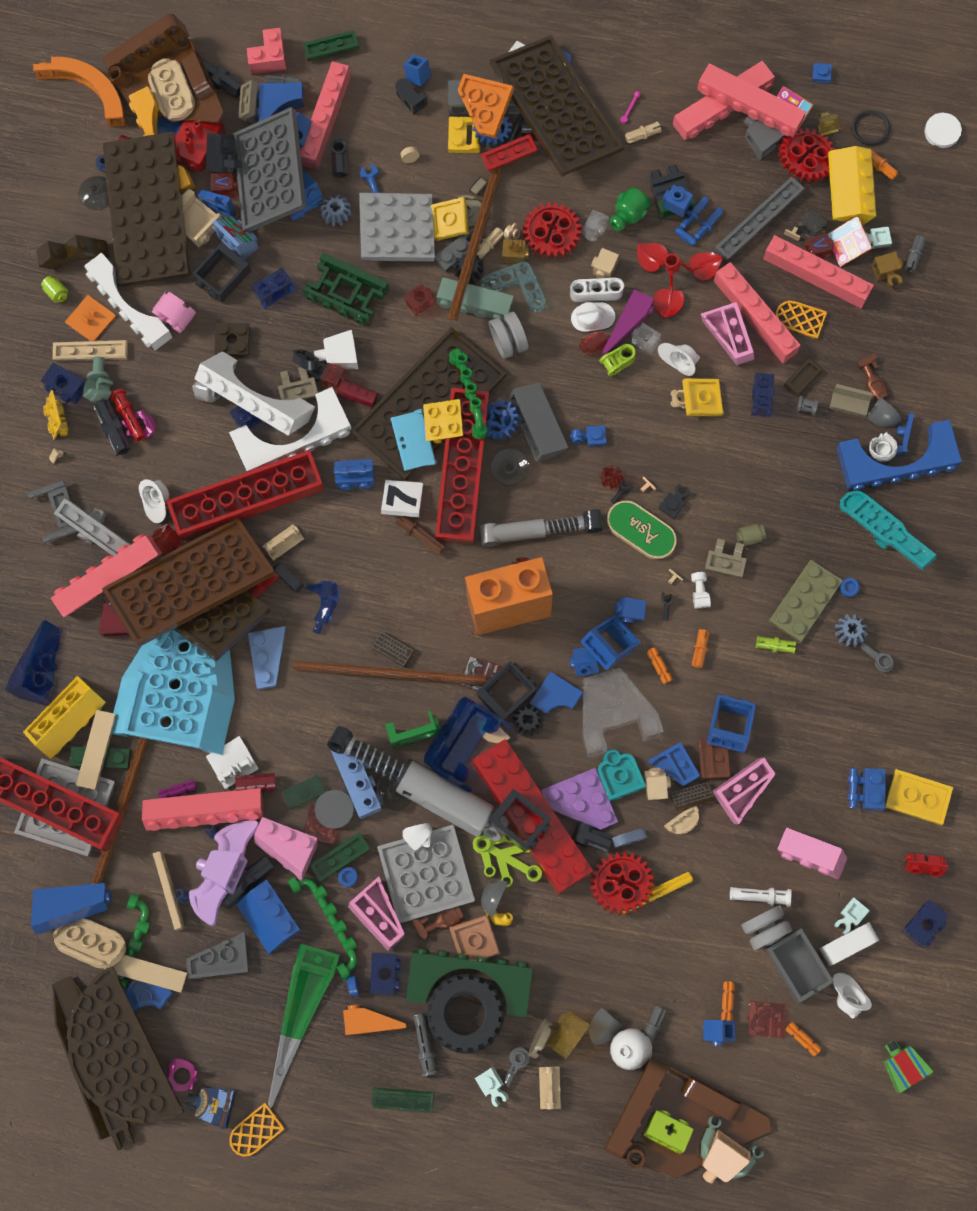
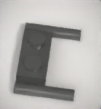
M64 480L27 492L29 499L48 493L54 513L64 498L71 501ZM55 515L60 530L42 536V540L45 544L78 531Z

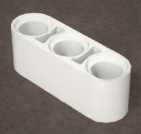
M619 278L575 280L570 287V297L575 302L619 300L623 296L624 283ZM612 287H617V288H619L620 290H618V291H613L611 288H612ZM599 288L601 291L595 292L593 289ZM581 289L583 292L576 293L574 290Z
M870 922L820 947L819 950L829 967L879 941V938Z

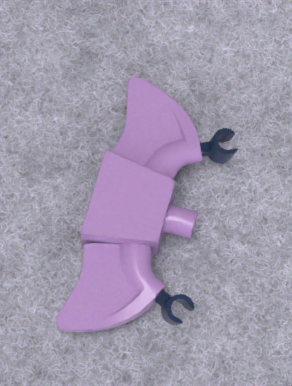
M242 821L231 824L220 831L215 825H211L212 828L209 831L204 828L205 833L210 838H214L218 843V850L211 851L207 860L200 858L196 863L197 870L202 871L201 876L204 882L198 888L190 890L188 893L182 889H177L175 893L181 896L175 898V900L185 904L190 898L194 912L206 924L210 926L216 925L218 910L222 900L227 893L233 895L247 864V859L244 857L247 843L256 832L259 823L257 821Z

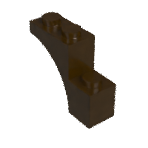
M76 234L64 244L47 241L36 250L39 267L53 270L70 262L94 259L100 253L107 259L109 258L106 240Z

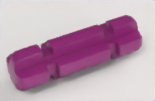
M189 780L185 784L180 783L168 787L167 790L165 788L158 791L159 798L176 797L186 794L187 791L197 790L196 782Z

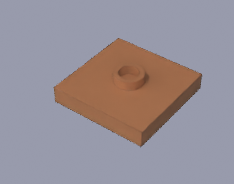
M488 915L449 927L457 953L469 954L470 958H477L478 955L491 957L500 954Z

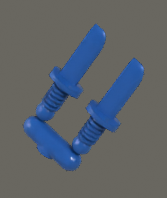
M706 196L701 199L692 211L688 210L686 212L688 216L680 224V227L675 229L676 235L691 246H695L697 240L701 239L707 231L711 232L713 230L711 226L723 213V209L718 207L706 222L702 221L700 223L702 227L694 237L686 232L684 229L693 220L697 221L699 219L697 215L708 204L709 199Z

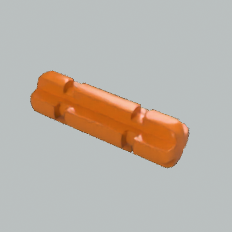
M655 647L649 649L647 655L649 659H652V664L658 675L661 676V681L663 684L672 681V676L670 672H667L668 669L661 656H658V650Z
M731 981L723 983V990L725 991L722 998L723 1012L721 1020H733V1013L731 1011L734 1005L733 991L735 983Z
M791 1022L786 1027V1031L790 1035H794V1038L805 1049L808 1048V1051L813 1056H816L821 1051V1047L817 1043H813V1039L802 1029L799 1030V1027L794 1022Z

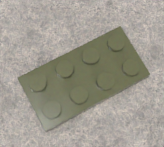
M810 560L768 622L801 643L843 580Z

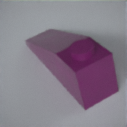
M633 290L602 351V357L616 350L645 322L648 315L651 316L655 309L653 305L654 298Z

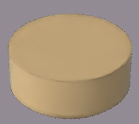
M407 147L400 154L404 163H412L419 158V152L416 147Z

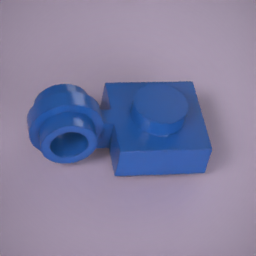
M605 425L586 426V434L580 429L573 430L572 434H570V439L574 444H580L587 440V447L605 446Z

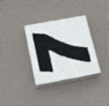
M385 480L381 514L419 517L423 483Z

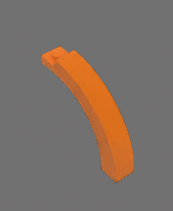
M51 57V63L33 64V71L38 80L69 79L86 85L102 100L108 126H127L124 108L117 91L109 79L95 67L80 60L67 57Z

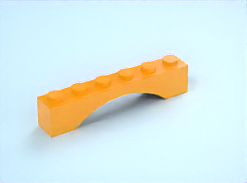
M147 86L129 95L131 101L129 106L133 113L136 112L137 114L136 122L140 129L144 130L145 135L143 136L158 134L157 122L160 110L153 91ZM178 165L182 195L188 189L193 190L196 187L189 172L184 167Z

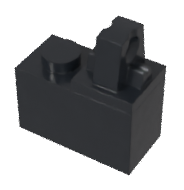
M207 133L206 170L236 172V168H242V161L237 160V154L234 153L235 135Z

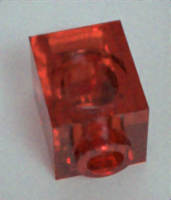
M420 284L405 294L404 300L416 317L433 305L434 295L428 287L425 288L423 284ZM418 297L425 298L423 301L416 300Z
M327 362L320 377L322 387H332L335 392H338L342 380H345L347 377L345 369Z

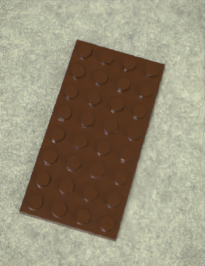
M236 518L102 588V591L136 647L139 648L273 577L275 572L240 519Z

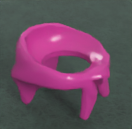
M144 409L136 412L135 416L137 419H144L146 428L143 432L146 434L145 439L154 434L156 421ZM123 420L122 423L128 428L127 434L133 436L127 423Z
M177 1058L172 1060L166 1075L174 1091L192 1090L194 1083L197 1081V1071H195L192 1063ZM186 1068L190 1072V1079L186 1084L182 1085L175 1082L174 1073L177 1069Z

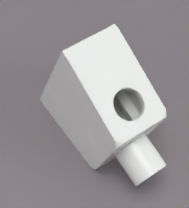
M352 330L325 338L323 340L325 349L314 351V355L319 358V361L327 360L329 370L359 369Z

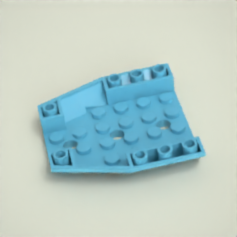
M171 630L141 646L121 680L113 712L117 716L112 734L156 740L222 755L235 702L230 650L215 662L175 630ZM182 643H189V649L186 652L179 650ZM173 680L180 681L181 684L178 689H171L170 684ZM165 717H169L172 720L171 725L168 727L161 725Z

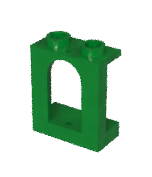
M430 710L428 714L431 724L399 734L396 733L393 722L385 724L393 750L438 736L437 730H440L437 716H432Z

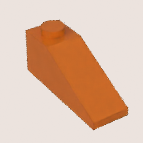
M350 1005L348 1010H343L346 1035L407 1028V1024L365 1008H360V1005Z

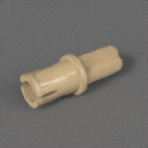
M657 121L644 127L640 126L639 129L626 133V141L633 143L641 139L646 140L649 136L661 133V127L653 129L660 126L659 122Z
M495 228L487 238L482 239L483 242L480 244L477 252L479 260H482L491 249L493 250L494 245L503 237L504 233L500 228Z

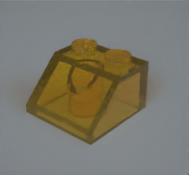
M571 1011L568 1014L564 1012L557 1021L560 1024L556 1031L551 1029L546 1044L564 1059L568 1058L590 1026V1024Z

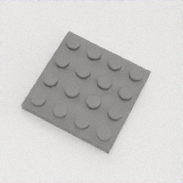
M359 193L361 261H434L432 194Z
M41 758L36 772L37 775L108 807L116 785L115 781L100 777L97 790L77 787L76 783L80 770ZM21 813L14 831L15 834L90 857L93 849L92 845L24 813Z
M454 825L432 830L429 848L422 846L415 851L405 839L377 846L394 910L400 923L475 902Z

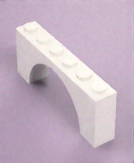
M223 351L200 363L195 380L286 435H290L309 422L315 406L300 397L294 400H277L252 391L242 384L234 374L238 360Z
M331 387L315 394L318 402L316 422L306 436L294 443L287 445L265 443L255 437L247 425L229 432L247 472L308 450L312 452L318 446H326L336 438L348 436L351 426L333 388Z

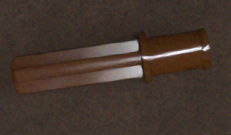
M399 516L405 521L404 523L397 518L396 524L405 529L409 536H414L437 555H441L444 552L445 546L419 527L417 522L414 523L406 516Z

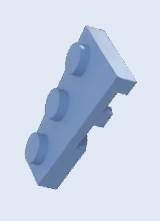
M286 626L248 633L257 690L277 687Z

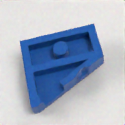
M201 190L199 193V200L207 207L226 217H234L236 214L230 197Z
M681 742L648 760L654 767L661 770L664 769L666 775L682 786L701 777Z

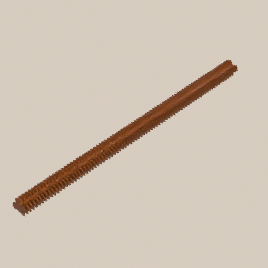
M501 167L492 170L490 173L489 182L448 313L449 320H458L462 301H464L463 297H465L474 261L481 243V237H483L485 224L489 217L491 204L502 173Z
M296 659L293 665L294 671L306 670V672L356 674V676L368 675V677L380 676V678L392 677V679L404 678V680L442 681V683L454 682V684L466 683V685L478 684V686L486 683L485 675L480 677V674L479 676L478 674L476 676L475 674L474 676L469 674L468 676V673L467 675L466 673L464 675L463 673L462 675L457 673L456 675V672L455 674L454 672L452 674L451 672L450 674L445 672L444 674V671L443 673L442 671L440 673L439 671L438 673L433 671L432 673V670L431 672L430 670L428 672L427 670L426 672L421 670L420 672V669L419 671H415V669L414 671L413 669L412 671L410 669L406 671L403 668L402 670L401 668L400 670L398 668L394 670V667L392 669L391 667L390 669L389 667L388 669L383 667L382 669V666L381 668L379 666L378 668L377 666L376 668L374 666L370 668V665L369 667L367 665L366 667L365 665L364 667L362 665L358 667V664L357 666L355 664L354 666L353 664L352 666L351 664L346 666V663L345 665L343 663L342 665L341 663L340 665L339 663L334 665V663L329 664V662L328 664L327 662L325 664L321 662L320 664L317 661L316 663L315 661L314 663L312 661L308 663L305 660L304 662L303 660L302 662L300 660L296 662Z
M139 738L138 745H136V752L133 754V761L130 763V770H128V775H126V782L123 784V791H121L119 803H117V808H115V811L121 815L127 812L125 811L127 810L126 807H128L126 805H129L127 803H129L128 800L132 796L130 793L134 789L133 786L135 785L133 784H136L134 783L136 782L135 779H137L135 777L139 775L137 773L140 770L139 768H141L139 765L142 766L140 764L143 763L141 762L143 761L142 758H144L142 756L146 754L144 751H146L145 749L149 745L147 742L150 739ZM119 828L107 851L100 853L101 857H99L100 860L97 862V869H95L96 872L93 874L94 879L91 881L92 884H100L104 881L102 878L106 874L104 871L108 869L106 866L110 862L108 859L111 858L109 857H112L111 852L114 850L112 847L116 845L114 843L117 840L115 838L119 836L117 834L120 831Z

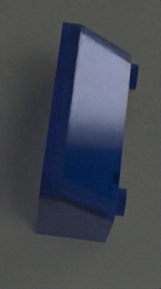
M463 697L458 701L424 756V763L458 786L471 792L472 789L464 784V781L469 776V769L465 766L466 761L485 732L488 734L496 732L501 723L510 729L513 725L468 697Z

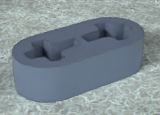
M645 828L615 836L612 840L615 848L642 841L648 837Z

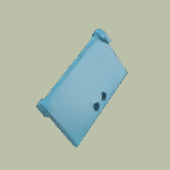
M423 409L391 418L404 471L437 464L431 441H426Z

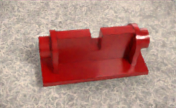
M910 853L906 854L905 857L907 864L904 871L911 872L912 874L944 877L948 869L947 859H943L942 856L928 855V861H925L924 854Z

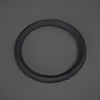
M867 110L859 113L854 118L852 132L861 143L877 145L888 137L890 124L882 113ZM866 114H874L881 117L886 124L885 135L877 141L870 142L862 139L856 131L858 119Z

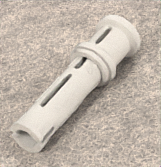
M730 887V900L768 902L770 906L783 904L790 907L791 889L784 891L775 890L774 888L758 890Z

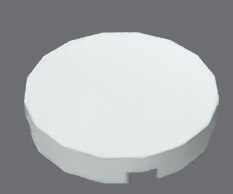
M938 113L927 121L924 133L928 142L933 146L948 148L956 144L961 136L962 128L958 119L953 115Z

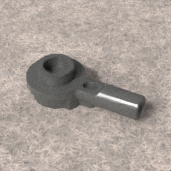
M865 642L860 645L859 648L875 660V667L878 671L886 673L892 670L894 659L891 655L886 653L879 654Z
M517 1047L510 1053L512 1065L503 1081L507 1087L511 1086L518 1069L525 1067L529 1063L530 1056L525 1048Z

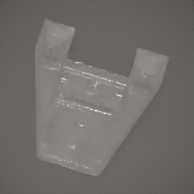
M621 668L583 678L582 741L587 757L607 752V745L602 732L638 722L643 741L663 735L664 730L657 711Z

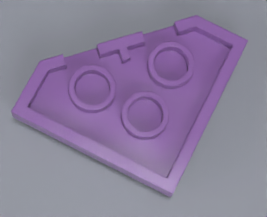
M595 768L541 790L542 795L554 812L588 824L597 830H602L618 823Z

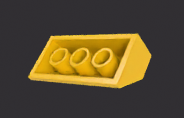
M853 146L829 151L833 220L848 222L858 216L861 224L865 225L876 217L871 149Z
M77 676L23 733L39 750L52 759L60 753L62 747L68 741H71L82 727L87 725L89 719L96 713V710L100 711L106 702Z

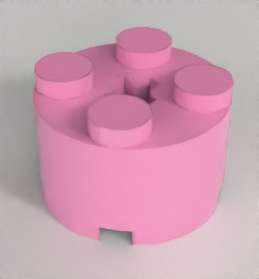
M165 291L154 306L152 313L163 323H168L175 331L181 334L195 316L196 311L191 307L187 308L184 301L174 294Z

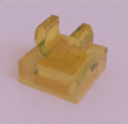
M828 111L821 113L822 117L819 118L818 132H822V136L838 132L839 118L837 114L830 115Z

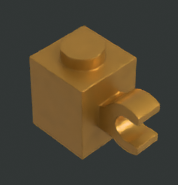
M504 239L502 264L524 265V260L528 259L529 248L525 247L526 241Z
M896 251L874 258L872 268L877 281L886 279L889 289L893 286V280L897 281L898 286L902 284V278L899 276L903 263L901 258L897 256Z

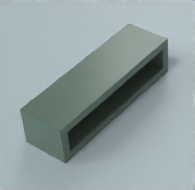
M442 278L436 297L437 304L445 309L451 307L459 281ZM468 284L460 312L472 313L479 318H499L503 322L504 315L512 310L514 296Z

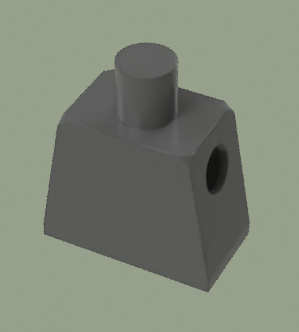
M749 116L744 120V123L749 127L746 130L745 139L759 160H762L780 146L783 138L786 137L779 130L770 128L759 120H754Z

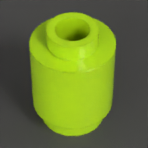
M47 276L42 281L43 291L55 303L66 300L68 290L56 277Z

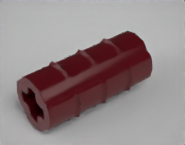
M342 380L338 390L339 396L371 408L374 407L378 398V392L346 380Z
M275 773L235 776L236 791L261 788V792L276 791Z

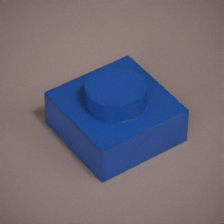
M814 63L812 83L830 84L832 64Z

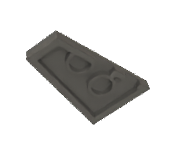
M244 931L229 940L227 939L214 947L187 958L188 979L249 972L246 932Z

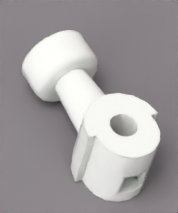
M696 572L691 574L692 582L696 583V592H693L694 608H710V595L705 592L704 582L707 580L706 573Z

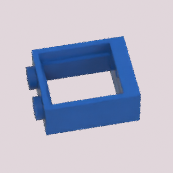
M616 614L591 629L580 641L605 670H608L632 654L641 644V641ZM607 631L623 648V651L618 654L601 634Z
M718 695L706 743L745 753L749 743L756 704L747 700L734 699L727 695ZM719 710L747 716L744 734L740 735L716 729Z

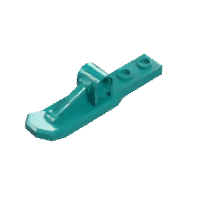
M858 490L848 492L840 499V510L872 533L875 542L883 549H886L889 545L892 546L922 571L936 559L935 553L908 533L902 522L868 495Z

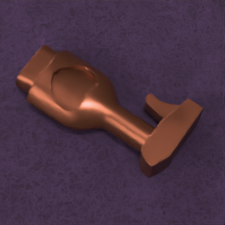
M874 353L861 359L856 367L860 370L863 369L868 378L866 382L867 389L873 393L872 398L878 401L880 397L882 399L887 398L889 390L883 379L875 375L869 366L872 365L875 370L878 368L876 364L877 355Z
M458 906L441 911L437 915L435 922L423 927V924L428 921L427 917L422 920L414 919L412 922L420 937L426 940L429 933L439 928L448 930L449 927L460 924L461 920L465 918Z

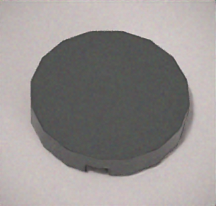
M326 791L316 801V818L321 825L328 829H340L349 824L353 818V802L343 791Z

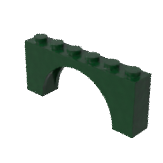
M421 947L413 950L406 1001L426 1004L432 986L443 975L457 969H475L489 975L499 985L506 1000V1015L527 1017L533 966H530L529 962L517 961V964L509 963V960L504 958H497V961L489 960V957L480 955L477 958H470L469 954L457 953V956L449 955V951L437 950V953L429 952L428 948Z

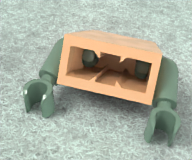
M713 1116L709 1117L707 1121L709 1128H706L701 1141V1157L703 1158V1166L707 1169L703 1174V1178L712 1184L717 1177L724 1182H728L731 1179L748 1175L756 1163L755 1159L763 1157L764 1152L760 1150L755 1155L757 1145H752L748 1151L720 1130L716 1132L715 1128L721 1125V1119L714 1126L711 1122Z

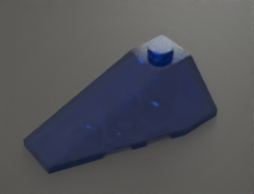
M46 620L42 621L11 673L5 688L7 692L19 699L45 706L49 704L55 689V682L53 681L54 671L57 670L55 658L59 648L60 629Z

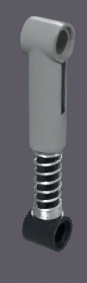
M599 509L583 512L582 516L571 517L570 519L566 517L564 520L561 518L560 520L555 519V521L550 520L548 522V520L536 519L499 525L489 523L479 527L483 547L544 538L546 535H551L552 532L556 534V532L561 533V531L566 532L567 530L571 532L572 530L577 531L579 529V531L585 530L586 533H597L604 530L602 512Z

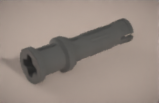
M425 1013L413 1015L420 1049L418 1060H421L422 1077L440 1074L435 1063L436 1053L431 1048Z

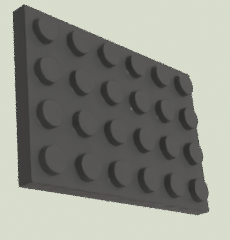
M290 107L233 133L235 135V154H237V160L242 161V168L236 169L243 231L250 232L305 209L306 199L296 110Z

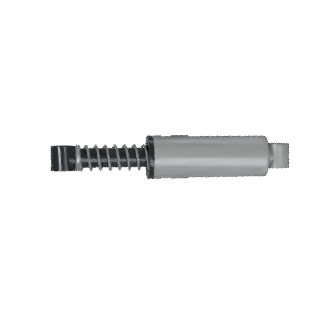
M338 726L328 740L327 746L337 754L344 753L348 757L353 756L355 761L361 760L362 765L368 764L369 769L375 768L376 773L380 771L383 773V776H389L390 780H396L392 790L476 837L480 836L483 831V834L493 841L501 839L502 834L488 823V819L494 811L492 804L411 759L407 761L405 767L404 763L398 764L397 759L393 761L390 759V756H384L383 752H377L376 748L374 750L371 749L370 744L367 746L362 744L363 740L357 741V737H353L352 732L345 727ZM503 816L499 821L507 828L509 822L506 817Z

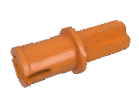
M871 150L872 165L876 168V171H881L891 180L895 179L898 175L897 170L887 163V159H883L874 150Z
M698 630L696 645L693 646L692 666L694 668L703 667L705 654L709 650L707 645L711 634L710 631L706 633V630Z

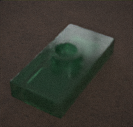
M317 775L282 790L289 809H292L320 797V795L325 793V790Z

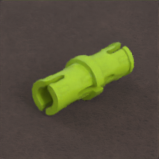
M757 636L755 648L770 649L772 652L795 653L796 641L779 640V637H774L773 639Z

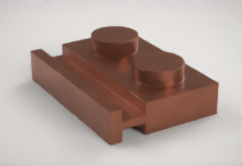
M699 739L701 779L730 778L728 749L707 744V739Z

